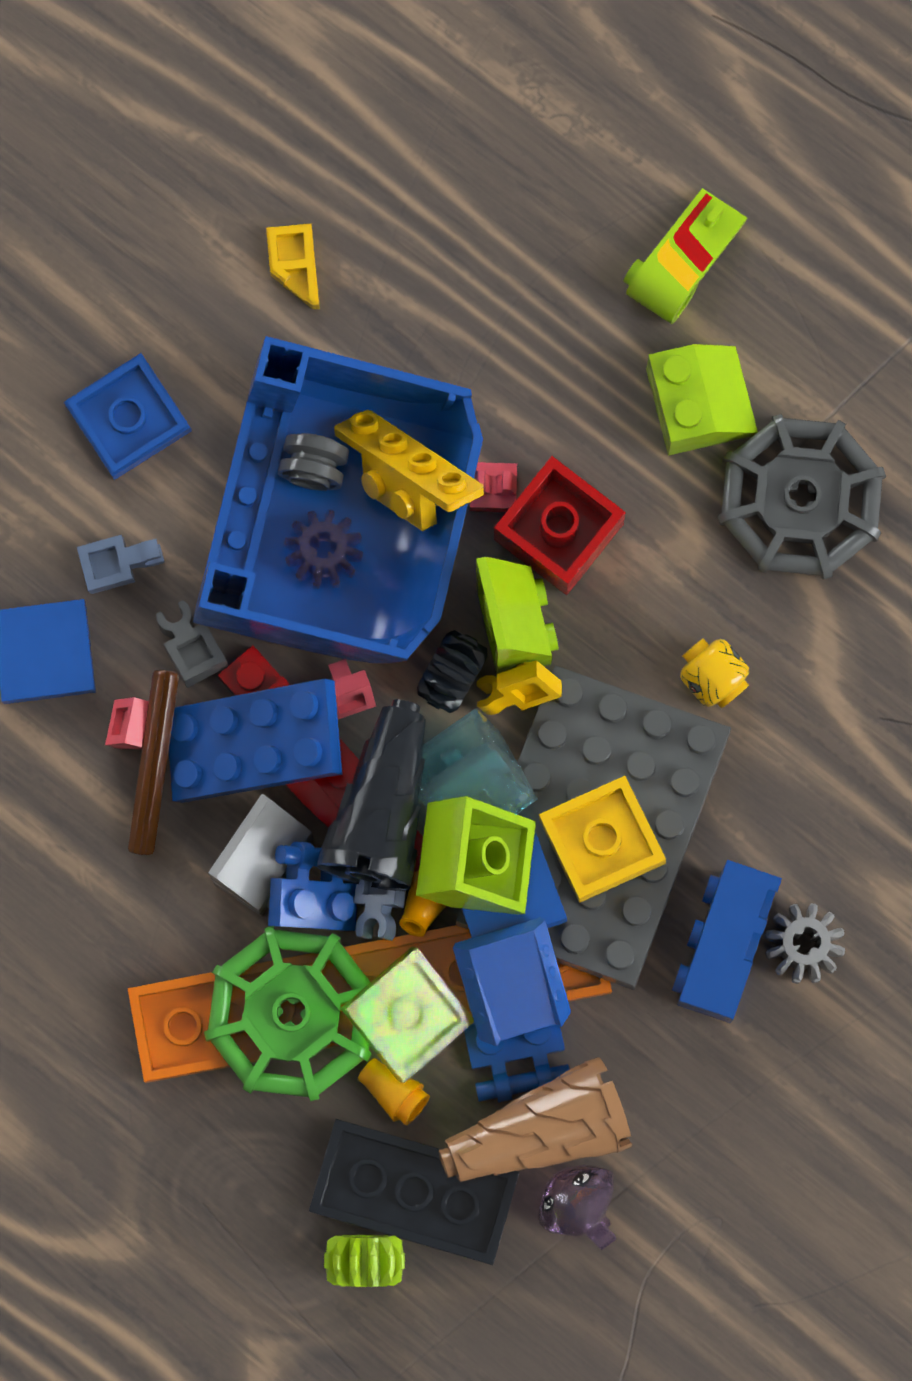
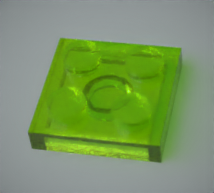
M417 947L409 948L340 1008L398 1082L405 1083L474 1022L470 1013Z

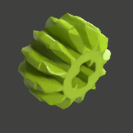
M374 1234L333 1236L327 1241V1248L324 1254V1268L326 1269L327 1281L332 1285L342 1287L395 1286L402 1281V1272L405 1269V1253H403L402 1240L396 1236Z

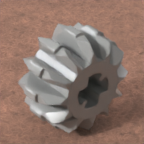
M813 903L809 905L806 917H802L801 910L797 904L791 905L789 907V915L792 923L784 915L776 914L773 921L782 932L767 930L765 933L766 940L779 944V946L772 947L765 952L766 958L774 959L782 956L784 960L777 966L775 972L778 975H782L789 966L795 968L792 982L796 984L801 982L804 970L806 969L812 983H818L821 980L818 965L824 971L832 974L837 969V966L828 956L842 957L845 954V948L831 944V941L838 940L844 936V930L836 928L828 931L826 928L833 921L834 914L828 912L821 921L815 919L818 906ZM803 933L810 934L812 936L810 942L816 941L817 948H811L806 955L797 951L800 945H793V939H799Z

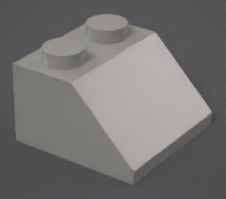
M261 794L208 874L215 886L262 916L266 908H269L271 878L286 879L287 864L276 862V848L279 845L290 846L296 841L311 843L314 839L312 832L271 799Z

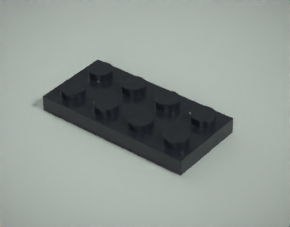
M335 1119L309 1212L493 1266L520 1172L512 1171L495 1176L491 1174L459 1182L456 1175L450 1178L447 1177L438 1153L441 1149Z

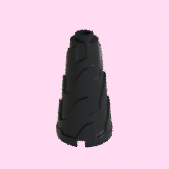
M395 699L392 702V706L382 707L371 737L364 743L352 784L347 783L336 818L326 833L317 862V868L323 872L359 884L360 880L372 882L371 887L393 891L410 890L417 850L414 846L421 804H418L425 765V758L422 755L426 719L419 713V705Z

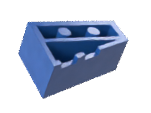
M730 860L726 861L720 877L710 875L702 902L710 904L705 922L695 920L687 943L688 947L695 949L690 966L680 965L672 991L680 994L677 1002L678 1006L727 1023L733 1021L761 935H763L768 921L767 917L775 893L778 892L782 878Z

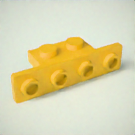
M371 410L356 413L351 418L334 426L335 436L361 453L363 467L361 482L368 496L376 499L395 512L398 517L405 519L421 531L437 524L436 505L447 512H452L484 495L483 484Z

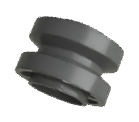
M301 433L286 436L283 449L291 455V458L280 461L278 474L294 485L311 490L326 491L341 488L344 475L336 469V466L347 464L348 448L333 439L316 434Z

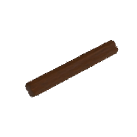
M159 669L155 670L152 675L128 845L129 852L134 854L151 855L155 850L179 675L174 671Z

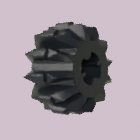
M456 630L447 633L418 683V696L427 700L429 705L438 710L441 708L448 713L458 710L488 657L487 648L477 643L478 640L468 634L463 635Z

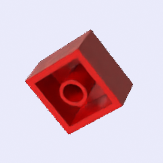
M551 456L494 527V540L527 566H531V569L567 596L624 525L626 512Z

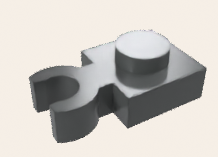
M182 600L178 602L179 609L183 615L180 621L170 623L165 619L162 612L157 613L156 618L161 632L167 637L174 638L164 643V647L185 686L189 688L227 668L228 664L208 627L199 625L192 628L194 623H192L193 615L191 609Z

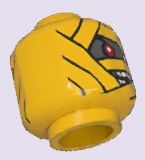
M702 638L682 655L687 664L682 668L680 678L704 706L710 707L718 704L722 709L749 686L745 680L749 674L748 665L725 639H717L708 644Z

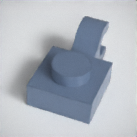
M118 535L77 547L87 589L90 594L134 583L135 578L132 569L156 566L165 562L161 546L157 543L156 539L126 547L124 537Z

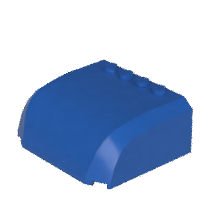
M265 336L250 385L192 623L346 660L367 663L406 661L441 620L468 503L452 512H447L436 505L437 524L421 531L405 519L398 517L395 512L376 499L368 496L361 482L363 475L361 453L337 438L334 426L351 418L356 413L371 410L474 478L483 437L480 425L476 420L471 399V389ZM301 433L316 434L333 439L348 448L347 464L336 466V469L344 475L341 488L326 491L311 490L294 485L278 474L280 461L291 458V455L283 449L286 436Z

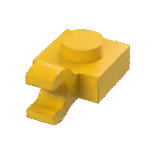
M537 660L521 663L515 668L498 673L497 677L486 675L477 681V687L486 694H490L488 698L477 702V707L487 715H495L504 708L514 704L521 710H525L562 697V681Z

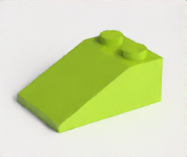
M490 557L477 558L476 590L496 675L515 668L524 662L537 660L543 666L551 665V651L559 650L553 622L545 624L541 611L542 606L548 605L543 579L534 580L531 566Z

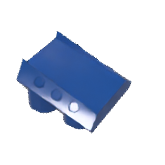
M539 917L454 944L455 959L479 1040L498 1046L502 1040L556 1024L562 1027L570 1015L571 1009L545 919Z

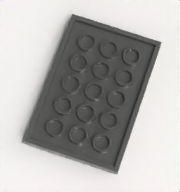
M555 665L552 673L562 681V697L539 705L500 808L536 821L535 831L567 916V922L548 928L557 962L635 990L730 736L731 727ZM626 776L663 851L666 864L579 903L539 821V814ZM460 908L456 918V925L468 929Z

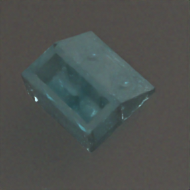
M476 708L424 744L422 757L425 758L419 799L426 808L429 802L468 796L518 814L538 800L501 732Z

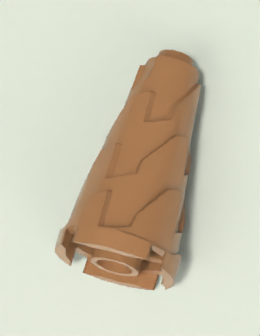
M596 1057L584 1061V1063L566 1071L553 1081L515 1099L492 1115L478 1121L476 1125L446 1139V1148L439 1150L438 1153L447 1177L450 1178L456 1175L459 1182L491 1174L495 1176L512 1171L558 1165L585 1157L618 1153L631 1148L632 1143L627 1139V1137L631 1136L629 1126L615 1085L612 1080L603 1083L600 1073L608 1071L601 1058Z

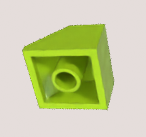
M692 344L648 355L646 371L668 456L751 437L758 432L736 346Z
M468 796L429 802L427 804L416 896L452 908L517 915L525 914L536 821Z

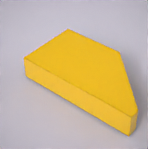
M312 224L266 228L271 277L313 310L320 309Z

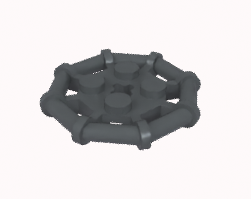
M782 414L772 416V421L739 448L733 452L728 451L723 458L726 469L721 514L717 517L720 526H726L759 565L757 570L765 574L767 570L819 575L824 580L831 578L833 571L868 543L878 541L881 535L878 525L882 480L886 478L884 468L878 467L845 429L846 423L840 420L836 423L783 418ZM790 437L826 440L822 450L793 447ZM778 440L782 452L773 461L768 462L763 467L752 462L755 457ZM835 445L859 473L847 475L836 466L835 460L830 455ZM745 473L757 479L755 503L741 506L743 475ZM799 484L807 485L808 493L815 494V501H808L805 507L797 506L796 500L790 499L789 492L797 491ZM862 485L863 495L861 517L859 518L849 513L848 508L850 488ZM757 515L764 527L772 532L774 538L769 547L762 542L746 523L745 518ZM841 524L853 529V533L827 553L823 542L825 537L829 536ZM783 541L812 544L815 557L777 553Z

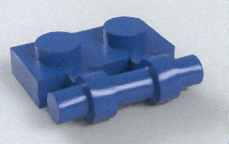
M299 841L293 842L290 846L279 845L275 850V860L279 864H287L286 879L271 878L268 926L356 931L357 904L354 903L356 884L343 883V879L329 875L322 870L320 881L309 880V870L312 867H317L321 848H314L309 842Z
M474 1020L462 1022L472 1070L491 1066L493 1080L475 1083L479 1102L495 1098L498 1099V1103L512 1100V1095L532 1091L570 1070L568 1064L550 1067L548 1063V1054L565 1051L561 1028L556 1024L502 1040L498 1046H494L479 1040ZM529 1058L533 1059L535 1071L512 1076L507 1075L505 1063Z

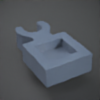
M360 880L359 884H356L354 903L365 906V911L359 916L356 923L357 937L372 940L373 927L376 923H379L378 938L392 941L396 934V923L391 916L392 908H404L406 891L371 887L372 882Z

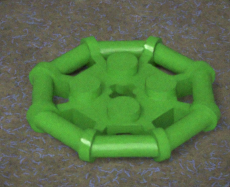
M274 926L264 928L265 932L222 966H215L212 972L215 975L208 1030L204 1031L206 1042L211 1041L244 1084L242 1089L251 1094L253 1091L309 1097L310 1101L320 1099L319 1094L363 1060L368 1062L372 1053L369 1051L375 999L380 994L377 984L373 985L340 943L341 937L332 933L330 936L276 930ZM280 949L319 955L312 966L292 965L291 963H283ZM269 952L271 953L274 965L250 983L239 977ZM329 960L351 987V991L338 994L322 974V970ZM233 986L245 992L244 1012L241 1021L228 1024ZM288 1000L292 1005L299 1002L304 1005L305 1009L300 1013L303 1019L301 1023L295 1025L289 1021L283 1024L279 1020V1017L284 1013L281 1007L283 1002ZM356 1001L351 1040L338 1033L341 1005ZM246 1032L262 1052L255 1066L246 1057L231 1035ZM332 1042L345 1049V1051L313 1075L310 1059ZM271 1059L298 1062L301 1065L303 1077L265 1073L264 1071Z

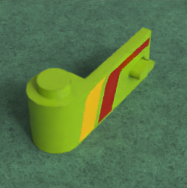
M702 188L646 261L643 262L637 259L633 263L623 280L624 283L629 285L626 295L670 324H673L690 302L699 282L746 223L747 217Z

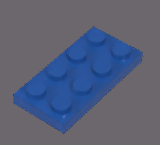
M319 679L175 707L169 745L172 801L185 803L342 775L335 681Z

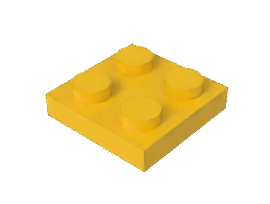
M626 776L539 814V821L579 903L666 864L663 851Z

